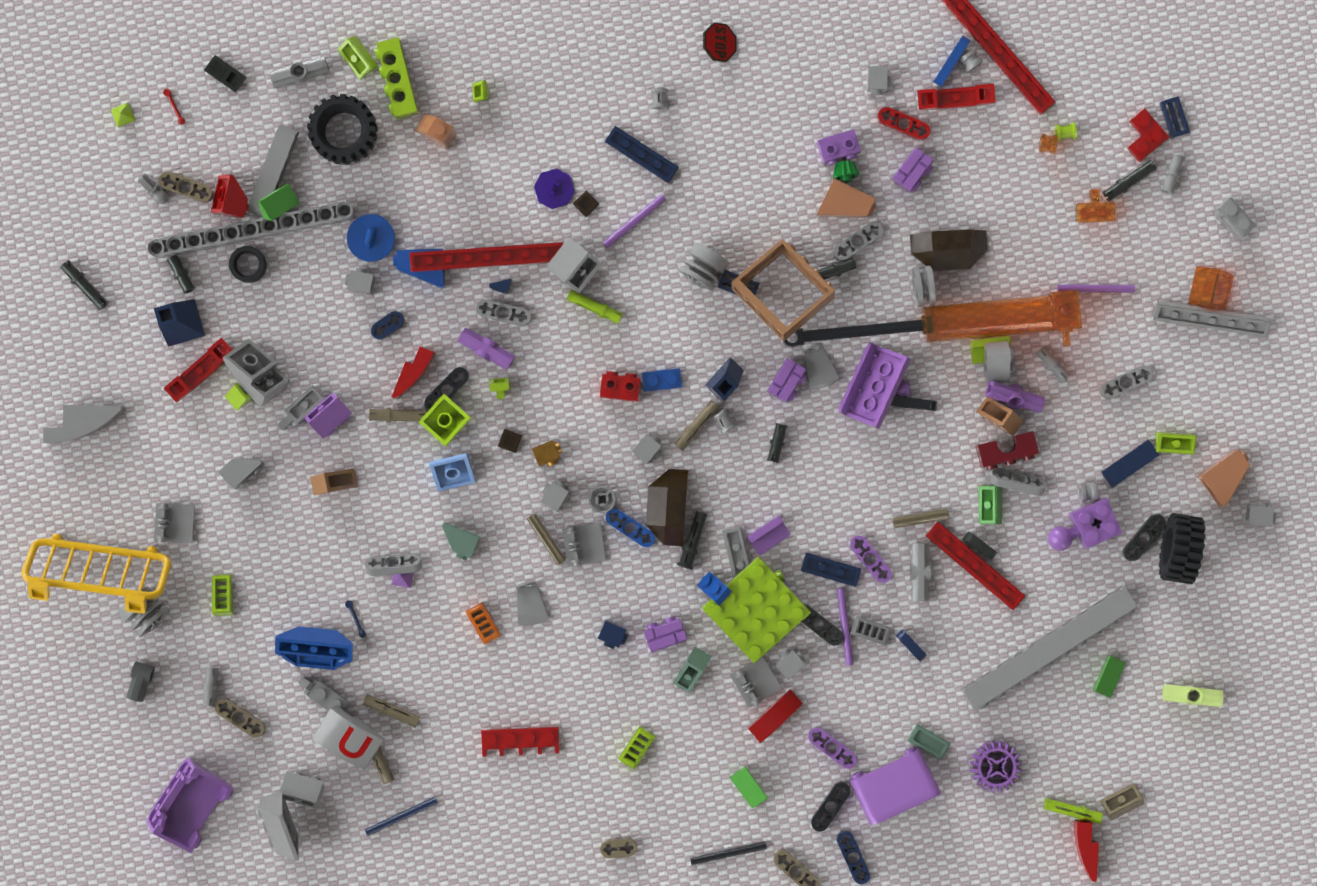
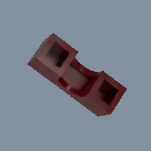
M1034 431L1012 436L1014 447L1009 453L1001 452L997 441L976 445L980 467H986V470L998 468L997 464L1005 463V466L1015 464L1016 459L1023 458L1024 461L1035 459L1034 455L1039 454Z

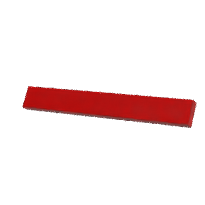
M941 0L1040 115L1056 102L968 0Z
M563 243L410 252L411 272L549 263Z

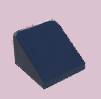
M512 279L490 283L489 288L508 294Z

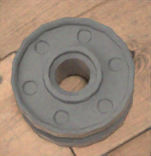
M931 266L924 267V275H921L918 267L912 268V284L916 306L923 307L924 298H927L929 306L935 305V282Z

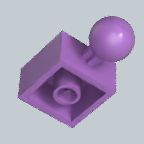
M1101 498L1069 512L1068 515L1073 527L1069 529L1062 526L1053 528L1048 534V543L1054 550L1064 551L1071 546L1073 539L1078 537L1082 547L1088 549L1122 534V531L1108 499ZM1093 519L1098 520L1097 527L1092 526Z

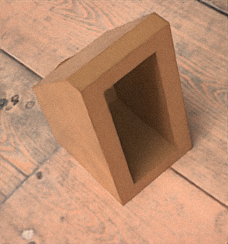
M986 397L976 411L1011 436L1015 435L1024 422L1013 410L989 397Z
M354 468L310 477L314 495L358 487Z

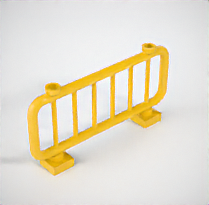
M55 533L51 539L40 538L31 544L21 576L28 583L29 599L49 601V587L124 596L127 612L145 614L147 609L146 599L153 600L158 598L165 589L171 569V560L167 555L158 553V549L153 546L147 547L146 551L65 541L62 535ZM40 546H52L42 577L30 576L29 572L37 549ZM56 547L71 549L61 580L46 578ZM75 550L90 551L80 583L65 581ZM94 552L109 554L99 585L84 583ZM113 555L128 557L119 588L103 586ZM132 557L147 559L138 590L123 589ZM151 560L162 561L164 565L156 590L153 592L142 591Z

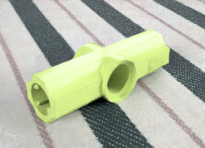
M1164 684L1162 691L1163 701L1222 707L1224 698L1223 690ZM1195 690L1197 696L1195 700L1191 701L1189 693Z

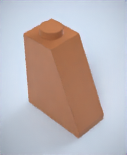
M427 114L422 116L414 129L417 133L448 150L457 135L453 126L438 117Z
M834 178L817 216L866 218L868 214H873L877 205L874 204L875 198Z
M1239 449L1233 450L1197 476L1219 507H1225L1250 466L1248 456Z

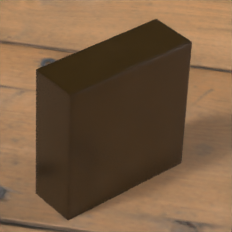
M587 190L573 203L586 218L600 205Z
M504 429L498 447L516 453L523 435Z

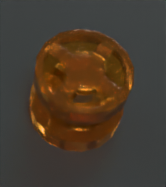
M1042 133L1039 141V152L1048 151L1050 154H1055L1058 136H1047Z

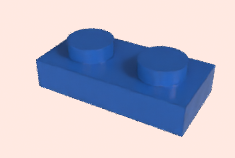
M680 368L642 373L644 392L682 388Z
M710 571L697 584L719 606L732 592Z

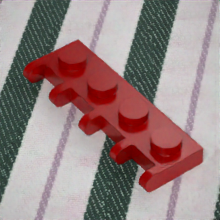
M558 726L481 730L482 757H487L488 749H499L500 756H504V749L519 748V755H523V748L538 747V755L542 754V747L554 746L555 754H559Z

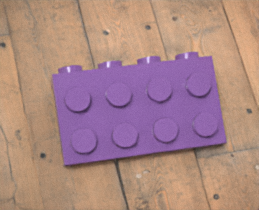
M869 342L855 369L853 378L848 384L838 411L849 418L880 429L911 359Z

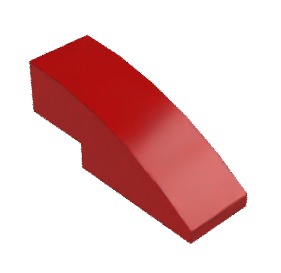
M419 347L413 364L405 361L391 397L398 399L407 393L425 374L436 353Z
M789 689L747 728L762 743L803 703Z
M1074 820L1075 845L1079 859L1089 879L1097 882L1099 843L1092 840L1093 823L1085 820Z

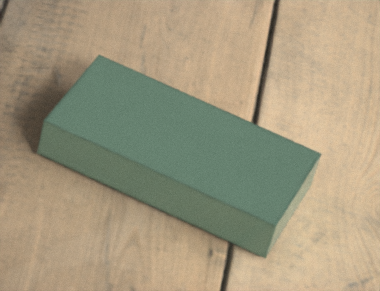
M916 724L907 740L942 760L950 746L949 742Z

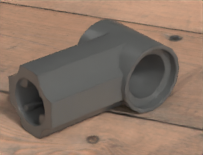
M137 661L134 663L131 671L132 679L126 698L136 702L144 701L148 684L154 675L155 666Z

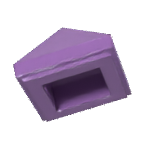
M413 573L393 574L391 585L411 588Z

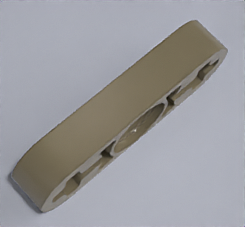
M164 172L159 176V184L165 190L202 203H208L213 198V190L207 185L170 172ZM171 176L170 179L172 181L178 182L177 190H174L176 186L173 184L166 186L164 178L168 179ZM185 182L191 184V190L187 193L181 190V185ZM195 189L200 191L206 189V192L209 193L208 197L204 196L203 199H201L202 196L198 193H195V196L192 195Z
M223 698L215 704V711L218 715L251 737L257 738L264 734L266 730L264 722L230 699ZM227 703L228 709L232 711L234 708H236L237 710L232 713L230 718L228 715L231 713L227 710L222 712V707L220 706V704ZM241 712L245 715L244 723L236 722L235 716L237 713ZM251 718L252 721L250 723L254 726L259 724L261 732L253 733V727L249 725L245 728L244 726Z
M781 849L775 852L773 857L775 865L799 886H808L805 880L802 883L799 882L805 877L806 873L809 874L806 876L809 881L815 880V886H820L819 879L788 851ZM778 855H787L786 860L791 863V860L794 861L788 870L785 869L787 865L784 862L778 863ZM795 866L802 868V874L799 877H794L791 874V870Z

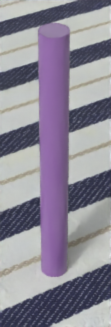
M662 194L659 195L603 242L605 247L609 248L666 200Z
M1057 285V292L1134 293L1135 286Z
M842 588L837 589L845 661L846 666L854 665L845 590Z

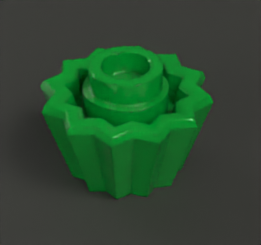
M847 160L836 163L833 180L835 178L843 183L852 182V179L859 177L860 174L854 161Z

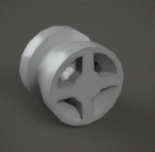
M975 49L959 59L960 63L966 66L965 70L967 72H970L983 62L976 55Z
M1090 482L1089 485L1079 484L1081 502H1086L1090 499L1092 501L1098 500L1095 482Z

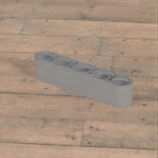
M279 125L251 196L248 207L249 213L262 217L258 201L279 188L297 142L299 131Z

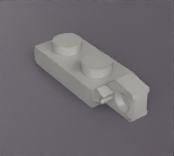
M312 385L284 410L285 412L282 414L284 419L277 425L283 431L290 425L294 428L325 397Z
M304 676L299 681V684L306 689L304 693L327 711L335 706L345 710L350 701L320 680L314 678L310 681Z

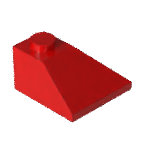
M234 175L218 176L210 213L235 218H244V215L247 214L249 207L247 204L248 199Z

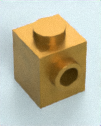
M554 440L532 448L539 467L545 464L550 467L559 463L557 459L561 458L560 453H563L559 443H554Z

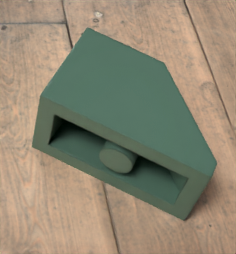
M443 523V530L452 551L457 553L456 557L463 560L472 558L480 536Z
M694 647L673 684L690 693L705 670L711 656Z

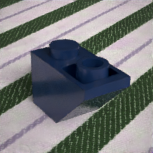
M729 357L705 386L718 399L726 401L738 387L744 370Z

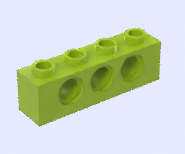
M399 37L377 42V49H374L376 59L381 60L382 67H379L381 78L386 80L387 85L384 86L386 97L390 96L391 104H388L391 116L394 115L398 120L418 115L419 112ZM395 57L396 62L394 64H386L387 58ZM399 75L401 79L398 83H392V76ZM399 93L405 94V99L402 102H397L395 99Z

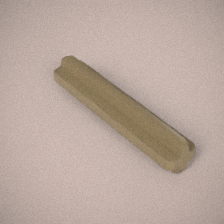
M948 509L896 517L892 519L894 528L945 520L949 519Z
M532 514L527 518L529 524L557 565L563 563L565 557L537 515Z

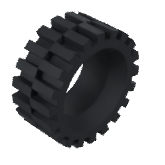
M335 94L330 95L331 99H322V104L320 106L316 104L313 108L315 112L313 114L310 113V123H307L308 137L316 151L329 162L333 161L339 165L340 163L350 165L352 161L357 163L362 156L364 158L368 156L367 152L369 149L373 150L374 148L373 142L377 141L376 131H378L375 123L376 120L364 102L357 100L356 97L351 95L347 97L346 94H340L339 97H336ZM340 113H349L356 116L361 124L360 137L353 145L346 148H338L331 145L325 133L329 120Z
M1172 513L1170 518H1168L1167 525L1164 528L1165 532L1162 536L1161 553L1159 554V574L1162 580L1191 585L1195 582L1199 574L1198 570L1201 568V559L1203 560V549L1205 548L1204 540L1206 534L1204 532L1206 528L1203 518Z

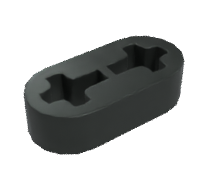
M968 531L963 537L965 542L988 559L993 560L997 552L971 532Z

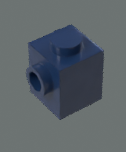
M605 620L598 639L604 641L603 645L614 649L615 646L619 648L620 644L624 645L629 634L625 633L626 628Z

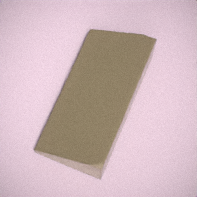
M1135 783L1100 800L1108 818L1112 821L1143 805L1144 798Z

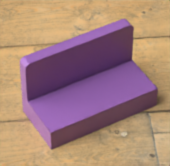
M778 515L751 533L747 538L758 555H762L790 536V532Z

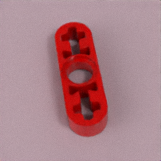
M890 107L882 108L877 115L880 124L916 140L923 141L930 134L928 124ZM889 112L890 117L895 118V115L899 117L896 119L895 125H892L893 120L887 119V121H884L881 113ZM900 119L908 120L909 127L907 129L899 127L898 122ZM913 123H916L914 127L917 129L924 127L926 134L919 136L917 130L913 129L912 133L909 130L912 128Z

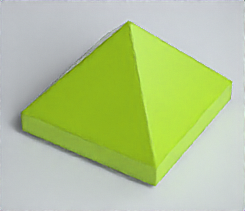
M486 80L472 83L473 102L487 100L490 90Z
M129 103L111 109L117 127L136 120Z

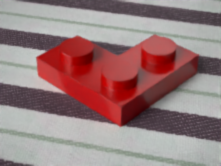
M1145 108L1129 121L1141 135L1127 147L1138 162H1141L1169 138L1167 133Z

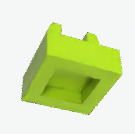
M509 377L490 379V392L496 391L497 399H505V390H510Z

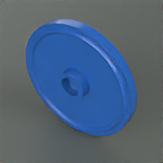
M366 214L358 217L352 222L347 232V244L350 251L358 259L366 262H376L384 259L392 251L395 243V234L391 224L385 218L375 214Z

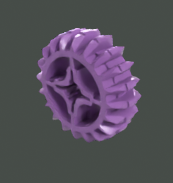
M999 740L996 746L994 741H990V747L983 743V751L977 747L976 750L980 754L976 755L973 753L972 756L977 760L970 761L971 765L976 766L971 768L970 772H977V774L972 776L974 780L979 779L977 785L981 786L984 783L983 789L985 791L990 786V792L992 793L995 792L996 787L999 793L1002 792V786L1009 790L1008 783L1015 786L1016 784L1012 779L1016 778L1019 780L1020 777L1016 775V772H1022L1021 768H1017L1018 765L1022 764V761H1015L1020 757L1018 753L1013 754L1015 748L1011 747L1008 750L1009 744L1005 743L1002 747V742ZM994 751H1001L1005 753L1003 756H999L996 759H993L988 755L989 753ZM1008 758L1011 762L1009 774L1004 770V765ZM983 759L988 763V768L984 775L981 772ZM990 760L996 764L1000 763V765L998 766L1000 767L999 769L1002 771V773L996 769L992 770V768L994 767L992 766L993 764L990 762ZM996 774L1004 778L998 782L988 781L989 777L992 778Z

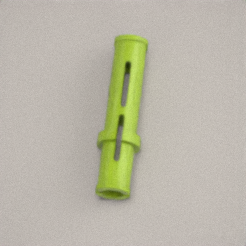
M573 289L570 290L566 299L594 312L600 318L604 317L616 324H619L623 313L608 307V304L599 303L577 293Z
M1049 798L1045 799L1043 806L1044 810L1075 817L1079 821L1094 822L1099 825L1103 817L1102 812L1086 809V806L1078 807Z

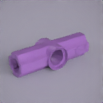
M466 327L457 341L475 351V354L485 360L492 361L506 370L509 369L516 357L499 347L497 343L486 337H481Z
M990 381L985 392L986 397L1005 402L1011 409L1024 408L1041 413L1044 408L1045 397L1024 391L1023 387L1019 384L1008 386Z

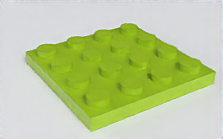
M759 556L726 585L732 592L720 606L712 599L702 606L707 615L753 663L759 660L811 613L806 605Z

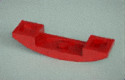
M994 83L975 85L973 87L917 90L919 110L953 109L996 103Z
M221 337L207 349L203 356L163 389L176 403L211 376L224 363L223 357L233 349Z

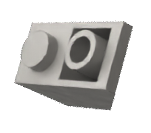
M232 459L218 473L233 489H242L249 483L247 479L252 475H258L263 470L262 466L265 463L262 460Z

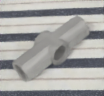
M323 56L302 63L296 62L291 66L269 73L275 89L296 82H305L307 79L330 72L326 58ZM303 68L304 74L300 77L295 76V71Z
M912 543V563L910 564L912 601H929V581L931 579L929 543Z

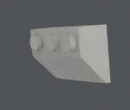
M283 792L260 797V806H257V812L259 817H263V828L265 833H269L268 839L271 848L274 847L277 855L298 861L299 835Z

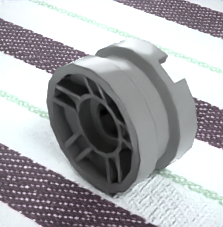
M596 487L589 495L590 506L596 512H608L615 505V494L608 487ZM600 496H604L606 498L605 503L599 502Z

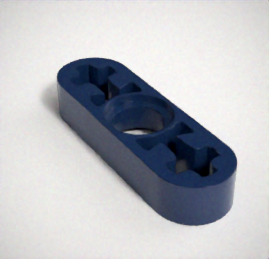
M843 830L838 833L836 838L838 846L854 881L858 884H865L870 879V872L851 832ZM842 836H850L851 839L848 842L851 847L855 845V848H850L844 852L843 849H847L844 842H840L843 839ZM851 852H856L859 855V859L854 863L848 860V855ZM861 862L863 865L859 867L862 872H866L863 880L860 877L856 878L858 871L855 866H858Z

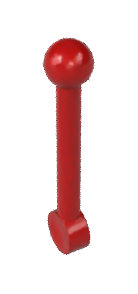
M165 89L163 94L168 97L178 117V123L180 125L185 124V119L181 117L171 97V91Z

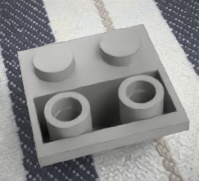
M569 237L547 264L546 268L580 294L603 263Z

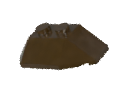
M967 229L911 234V255L916 257L925 266H931L932 271L971 269L987 251L986 230Z
M668 469L648 486L646 526L663 545L683 547L688 470Z

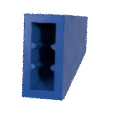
M443 249L396 250V255H393V265L397 267L398 271L438 288L445 289V270L411 272L409 258L410 252L439 251Z

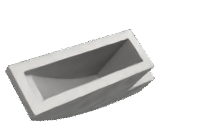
M63 405V428H43V443H63L87 437L112 423L125 411V406Z

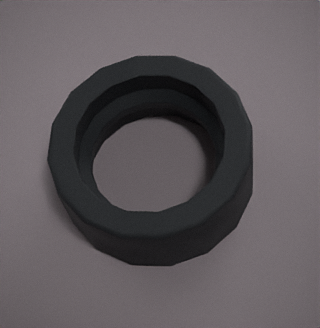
M242 246L231 254L229 269L236 279L244 283H253L264 276L267 269V261L260 250L252 246ZM246 253L255 255L259 261L257 272L250 276L241 274L237 269L238 258Z

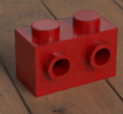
M607 371L606 374H602L600 398L638 402L641 378H637V374L626 373L625 376H618V372Z

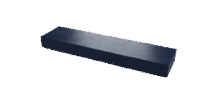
M614 126L605 140L606 144L668 184L679 169L678 166Z

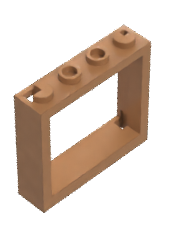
M783 239L731 282L732 290L783 342L835 298V289L831 286V283L829 281L826 282L822 278L821 273L816 268L813 269L809 265L808 260L803 255L800 256L796 252L795 247L786 243ZM782 254L824 295L787 327L745 286Z

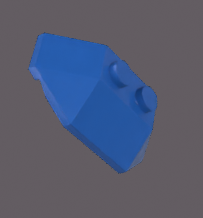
M298 626L275 637V654L281 655L286 661L295 666L335 670L346 663L352 662L353 643L337 630Z

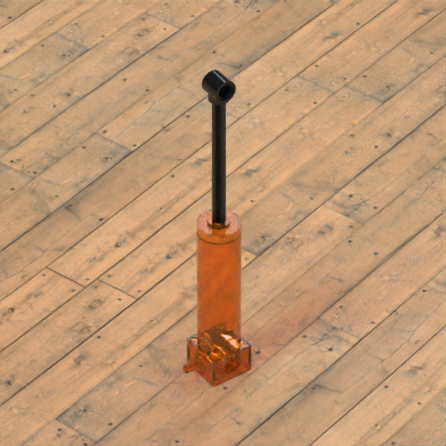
M1058 291L1042 296L927 306L922 309L921 320L803 331V328H799L795 332L797 341L790 343L786 339L783 344L789 348L804 345V342L922 331L926 343L1049 331V333L1062 334L1063 346H1070V333L1082 328L1079 291ZM1061 308L1066 310V316L1061 313Z

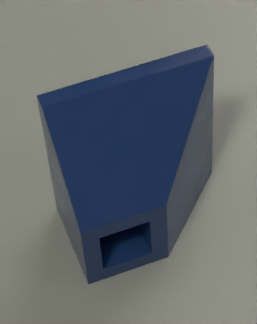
M195 299L174 302L154 308L159 328L168 347L206 336Z

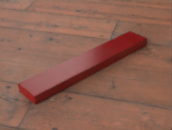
M938 521L925 535L1011 610L1014 611L1025 598L1022 592Z

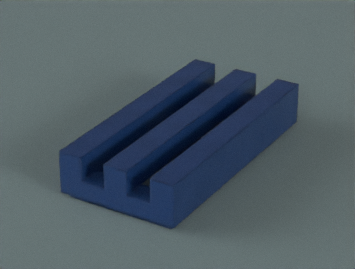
M1179 96L1160 102L1170 138L1173 139L1189 134L1190 130ZM1172 102L1176 104L1183 131L1180 129ZM1166 104H1168L1170 114L1177 133L1174 132Z
M725 270L717 288L737 295L732 288L724 286L723 282L728 284L732 282V280L725 278L726 275L737 278L739 275ZM751 280L748 284L754 285V289L746 287L756 295L760 283Z

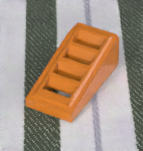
M483 602L465 611L484 645L501 636ZM479 610L483 611V613L476 617L472 615ZM486 616L487 619L485 621L477 624L476 621L478 619ZM490 623V627L481 631L480 627ZM493 629L495 633L485 638L483 634Z

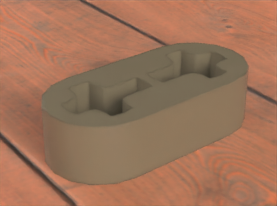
M630 838L605 840L600 847L601 854L605 858L630 857L635 854L637 849L636 842ZM627 842L630 843V846L634 847L629 853L626 849H620V847L626 846ZM610 844L611 847H617L618 850H612L611 854H607V851H604L603 848Z

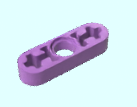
M860 535L854 536L850 540L852 551L878 582H888L892 576L890 568L865 537ZM856 539L858 541L863 540L862 546L864 549L870 548L862 557L859 553L863 551L859 547H854ZM870 553L876 556V562L872 565L867 564L865 561L866 555ZM879 562H881L882 565L879 566V568L882 571L887 570V578L884 579L881 577L879 579L878 575L880 573L878 572V570L875 569L873 572L871 568L876 567L879 564Z
M814 727L809 731L808 738L813 745L842 767L849 769L855 766L857 762L856 755L819 727ZM820 731V736L824 740L826 739V737H829L830 739H828L824 743V746L821 747L820 745L822 744V742L820 740H813V732L818 733ZM831 742L838 745V750L835 753L827 751V745ZM842 748L845 749L842 752L845 756L852 755L851 764H844L845 760L841 756L838 759L835 758L840 754Z

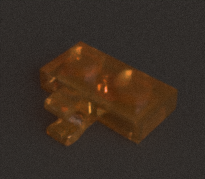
M1099 189L1089 190L1090 203L1075 204L1076 223L1114 222L1115 202L1100 203Z

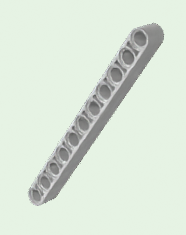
M338 202L284 213L272 221L259 218L154 239L148 243L147 250L150 255L156 258H166L173 255H181L349 221L354 218L355 209L348 202ZM343 207H350V213L347 216L341 214ZM326 210L331 211V217L324 220L322 218L323 212ZM307 214L313 216L310 223H304V216ZM288 218H293L294 224L291 227L285 226V221ZM269 222L275 223V228L272 231H267L266 225ZM252 225L256 226V232L249 235L247 232L248 228ZM232 229H236L237 236L230 239L229 232ZM213 233H218V240L216 242L210 241V236ZM194 237H199L200 239L197 246H192L191 240ZM179 240L181 246L179 249L174 250L172 245L175 241ZM157 244H161V252L155 254L154 247Z

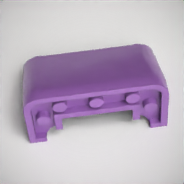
M908 748L904 751L905 754L902 758L869 773L859 771L851 775L852 778L849 781L870 825L883 822L941 794L919 748Z
M186 758L147 817V825L152 834L192 853L201 843L199 830L218 801L223 802L231 797L233 786L194 760Z

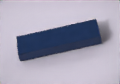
M1148 439L1101 471V474L1110 487L1113 488L1158 457L1159 453L1156 452V449Z
M805 553L800 571L856 587L861 568Z

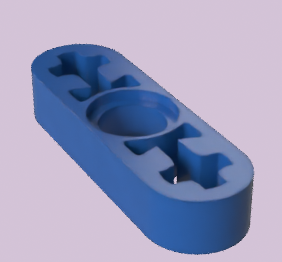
M962 35L933 82L940 87L943 85L971 40Z
M611 509L606 513L608 524L641 546L650 547L654 543L655 536L650 530L620 510ZM618 512V518L623 520V517L627 518L621 528L618 527L619 522L610 521V513ZM628 522L635 524L636 530L634 533L629 534L625 531V525ZM639 527L643 529L641 531L642 534H650V543H642L643 539L640 536L637 539L633 537L638 533Z

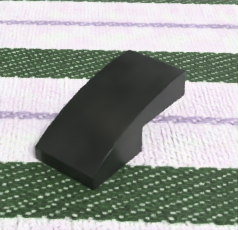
M216 55L213 56L204 69L205 72L235 93L247 78Z

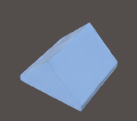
M468 453L429 462L438 492L475 483Z

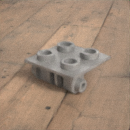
M156 503L154 541L193 544L195 505Z
M600 523L562 529L568 567L606 561Z
M763 656L755 663L751 662L730 674L749 708L758 705L762 700L782 689Z

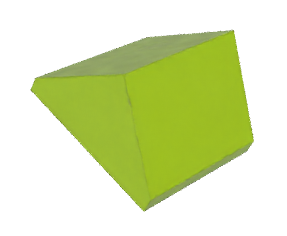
M443 394L421 418L419 423L447 447L472 418L448 396Z

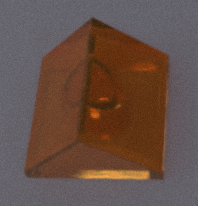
M1197 266L1187 304L1226 311L1234 275L1221 269Z

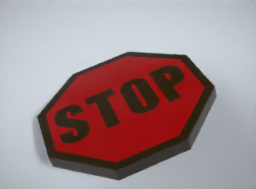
M714 22L703 32V49L712 61L727 62L736 53L737 37L727 24Z

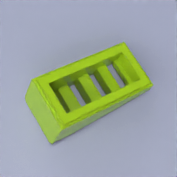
M232 575L212 576V614L214 616L234 615ZM217 582H227V585L217 586ZM218 590H227V593H218ZM218 598H227V601H218ZM218 606H227V608L219 609Z
M639 726L618 759L634 770L656 736ZM639 733L648 738V742L639 738ZM636 740L644 745V748L642 749L634 744V741ZM630 747H633L634 749L639 751L640 754L637 755L631 750H629ZM626 753L636 760L633 762L625 756Z

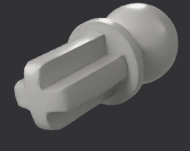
M146 173L139 177L138 182L148 191V195L153 194V200L157 204L167 202L168 193L163 189L157 188L159 183L156 184Z

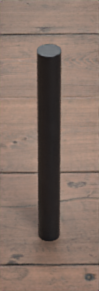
M765 842L696 856L690 858L691 865L765 850L767 847Z

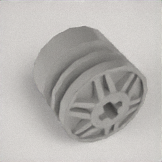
M695 242L689 252L695 259L694 262L685 259L683 263L690 267V269L681 266L679 272L698 287L713 291L715 286L709 280L718 283L719 279L713 273L715 271L723 274L729 261L710 248Z
M149 586L142 588V591L153 592ZM146 599L147 609L145 614L127 612L124 604L117 614L125 622L135 619L136 621L131 629L135 630L142 626L136 633L139 637H142L158 627L170 612L167 606L159 611L164 603L163 601L153 605V600Z

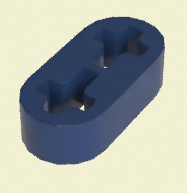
M397 311L390 312L372 326V336L378 340L387 338L404 325V316ZM393 315L396 317L400 316L398 325L395 323L390 326L388 325L393 320ZM379 326L380 328H383L384 326H387V328L383 330L384 335H376V327Z
M903 629L895 635L919 662L927 656Z

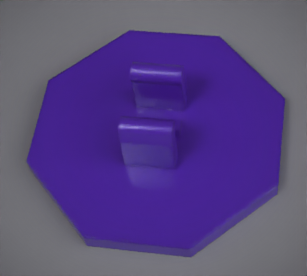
M557 168L541 173L534 185L538 202L550 209L568 205L575 192L570 175Z

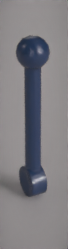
M348 600L345 606L349 608L359 630V637L364 638L366 632L362 630L354 612L353 602Z

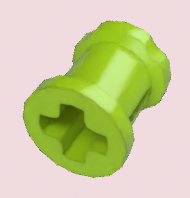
M1071 122L1070 125H1055L1057 142L1067 138L1077 139L1075 122Z

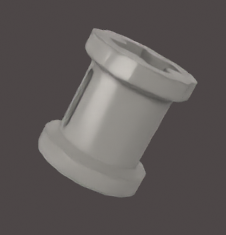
M651 89V93H653L651 109H668L666 104L668 89Z
M728 409L713 417L720 425L722 434L737 426L736 423L732 422Z

